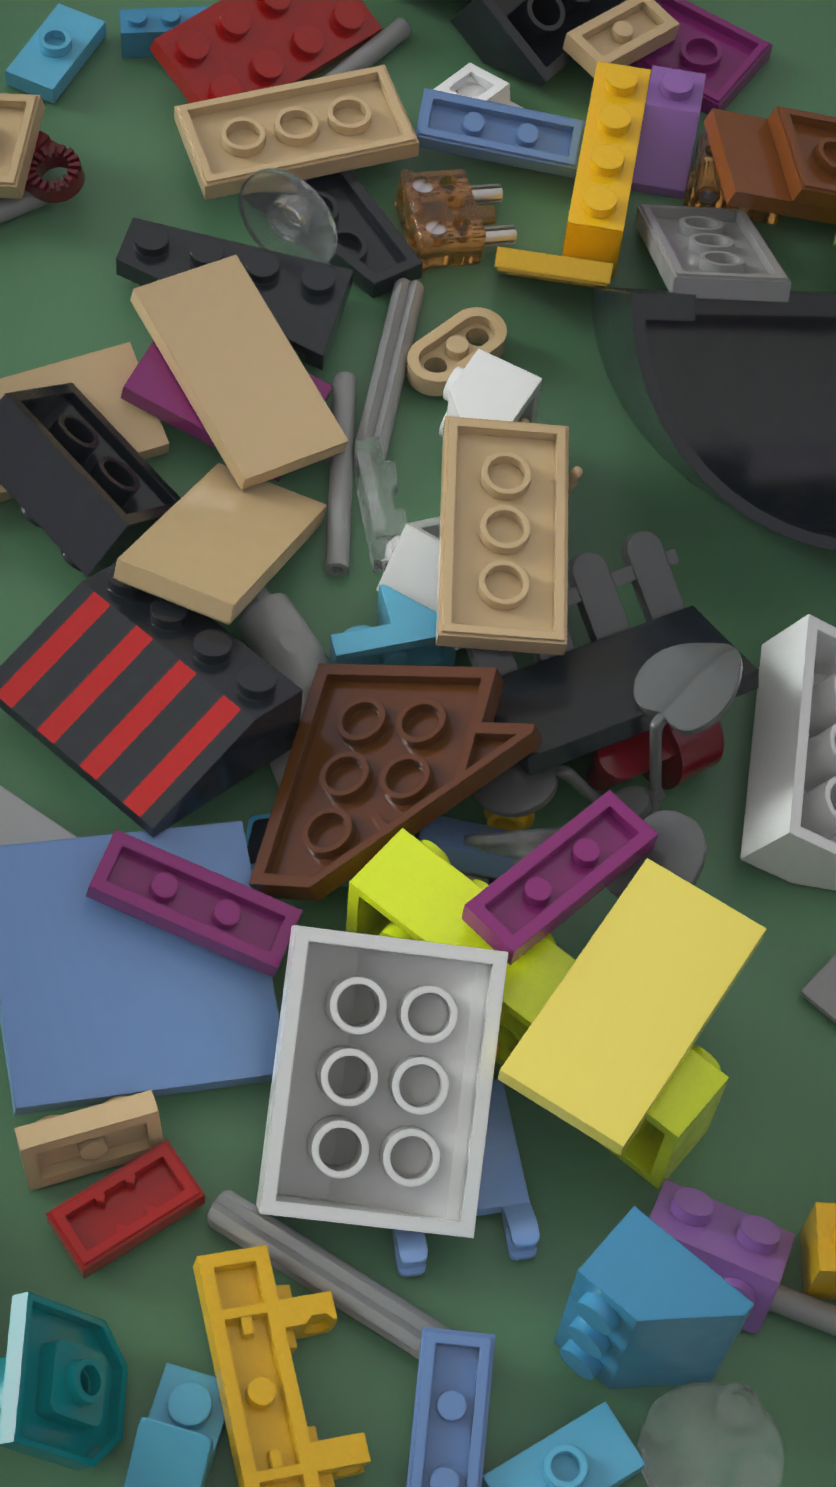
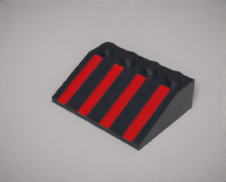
M116 563L82 581L0 666V708L150 836L155 837L292 749L300 723L303 690L212 618L117 581V579L113 578Z

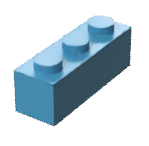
M210 6L119 9L122 58L155 57L150 51L155 38Z

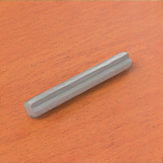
M403 277L394 283L354 447V462L360 467L368 466L376 470L385 464L406 375L408 351L413 345L424 298V286L418 280L410 281Z
M224 1190L212 1203L207 1214V1223L211 1228L242 1248L267 1245L272 1267L313 1293L331 1291L335 1307L415 1358L419 1359L422 1327L452 1330L271 1215L260 1214L257 1206L232 1190Z

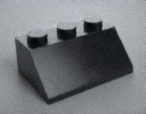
M473 0L450 22L484 64L542 86L573 59L562 49L566 33L627 0Z
M73 383L5 393L0 399V485L21 505V511L25 518L33 525L42 528L59 546L65 561L76 570L83 572L86 577L93 576L116 563L117 559L181 499Z

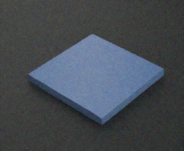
M242 821L167 828L155 837L150 836L146 831L126 833L250 887L249 881L252 870ZM113 834L0 845V1024L14 1115L97 1105L116 1096H130L152 1090L154 1097L272 1081L280 1017L271 976L86 897L90 882Z

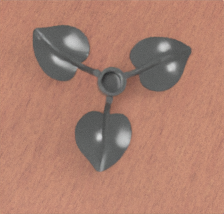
M686 643L675 645L654 654L641 667L635 678L633 692L637 705L645 713L656 715L650 723L649 787L645 789L640 786H627L620 789L615 795L658 833L654 848L606 887L617 898L621 896L646 858L694 886L704 868L707 857V842L700 825L693 818L683 813L662 810L659 804L665 798V792L662 788V732L668 723L680 734L694 735L708 729L720 720L731 706L742 678L743 662L737 647L726 643ZM516 763L472 794L478 805L486 811L503 817L515 818L530 815L548 804L557 791V778L569 782L590 804L601 796L568 766L559 764L529 776L519 763Z

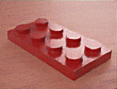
M220 0L155 38L150 51L188 102L193 103L309 80L358 50L381 32L383 28L362 0Z

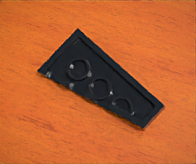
M351 170L242 192L329 264L353 270L352 282L373 299L392 291L394 283L400 278L404 277L410 281L422 278L423 262Z
M138 218L132 219L116 257L117 275L143 286L237 254L293 349L305 355V363L323 371L352 287L353 270Z

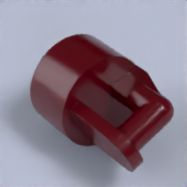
M720 720L708 729L694 735L680 734L668 723L665 725L662 732L663 789H672L719 763L724 750V731ZM650 730L594 751V763L586 773L588 785L594 790L604 791L618 783H626L640 775H643L649 781Z

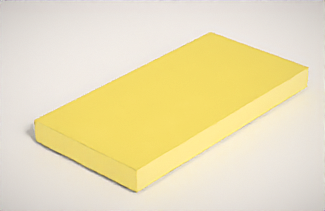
M646 858L500 1068L498 1080L621 1156L757 949L767 928Z

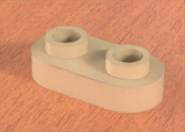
M481 307L467 308L455 314L415 342L409 349L406 376L410 385L422 394L443 396L445 385L453 370L457 366L465 368L478 348L501 358L505 350L507 327L504 320L496 312ZM470 343H480V344H482V345H481V346H475V345H472V344H470Z

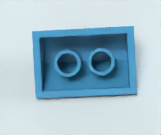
M634 1206L578 1269L554 1343L561 1348L559 1354L571 1370L589 1381L596 1377L609 1389L708 1384L719 1372L754 1303Z

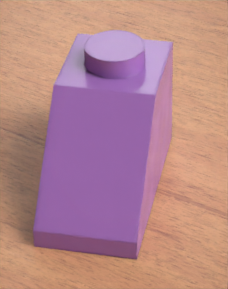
M652 65L631 191L684 199L706 74Z

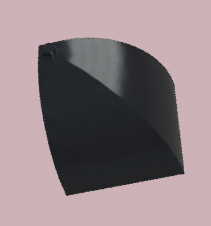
M591 288L592 319L598 350L607 377L628 416L660 456L691 483L749 519L780 535L808 545L836 551V292L790 291L789 302L700 299L696 298L694 294L671 292L668 289Z

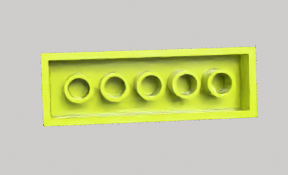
M402 828L349 882L346 932L494 950L461 919L464 905L489 885L478 879L470 880L450 864L446 854L436 844L425 839L419 841ZM550 933L513 964L509 965L507 963L498 1041L501 1046L496 1058V1062L503 1066L576 961L556 945ZM693 1045L622 1155L620 1156L607 1147L605 1148L659 1190L665 1179L669 1178L708 1131L729 1077L721 1071L720 1065L710 1053L699 1046Z

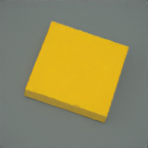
M497 246L494 267L499 274L592 288H606L610 285L613 263Z

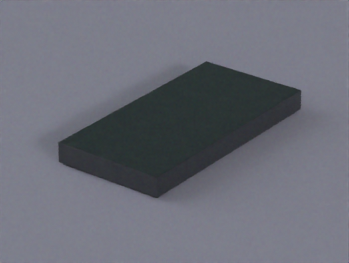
M692 605L567 651L564 655H557L502 675L504 686L494 722L536 725L542 737L541 745L518 762L530 776L650 730V723L656 715L645 713L639 708L634 698L633 689L639 670L654 654L663 649L686 643H726L733 647L735 646ZM741 652L743 672L735 697L759 688L758 669Z

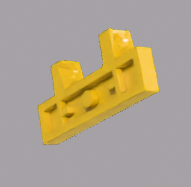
M267 1245L197 1256L193 1264V1270L238 1486L335 1487L334 1480L362 1474L364 1467L371 1463L365 1433L361 1432L318 1440L316 1427L307 1426L291 1355L297 1349L296 1340L329 1333L334 1328L338 1318L332 1292L327 1291L292 1297L290 1285H276Z

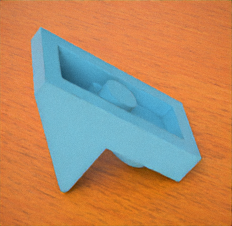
M379 585L377 620L379 626L359 625L351 627L343 633L330 635L329 661L331 664L455 665L456 651H454L453 647L436 646L437 612L385 585Z
M166 1363L148 1418L141 1417L124 1487H206L226 1426L216 1377Z

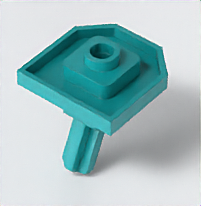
M29 1291L12 1295L7 1354L5 1357L0 1358V1446L79 1471L94 1468L122 1440L128 1365L105 1320Z

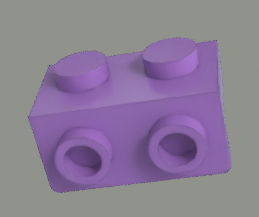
M665 1179L649 1218L754 1303L742 1329L752 1334L758 1333L780 1285L796 1234L776 1226L764 1217L749 1215L716 1201L698 1189L683 1187Z

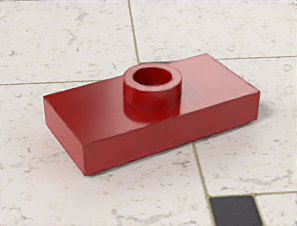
M166 1139L45 1214L47 1223L85 1279L205 1204V1194Z

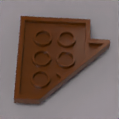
M319 663L249 881L250 887L277 899L319 901L354 877L402 828L411 835L416 834L538 749L541 745L542 737L535 724L494 722L504 686V680L497 667Z

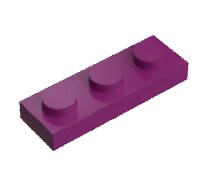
M608 790L464 905L461 919L494 950L508 952L507 963L511 965L650 852L655 846L658 833L611 790Z
M115 829L86 893V897L271 977L275 976L290 942L292 925H297L303 911Z

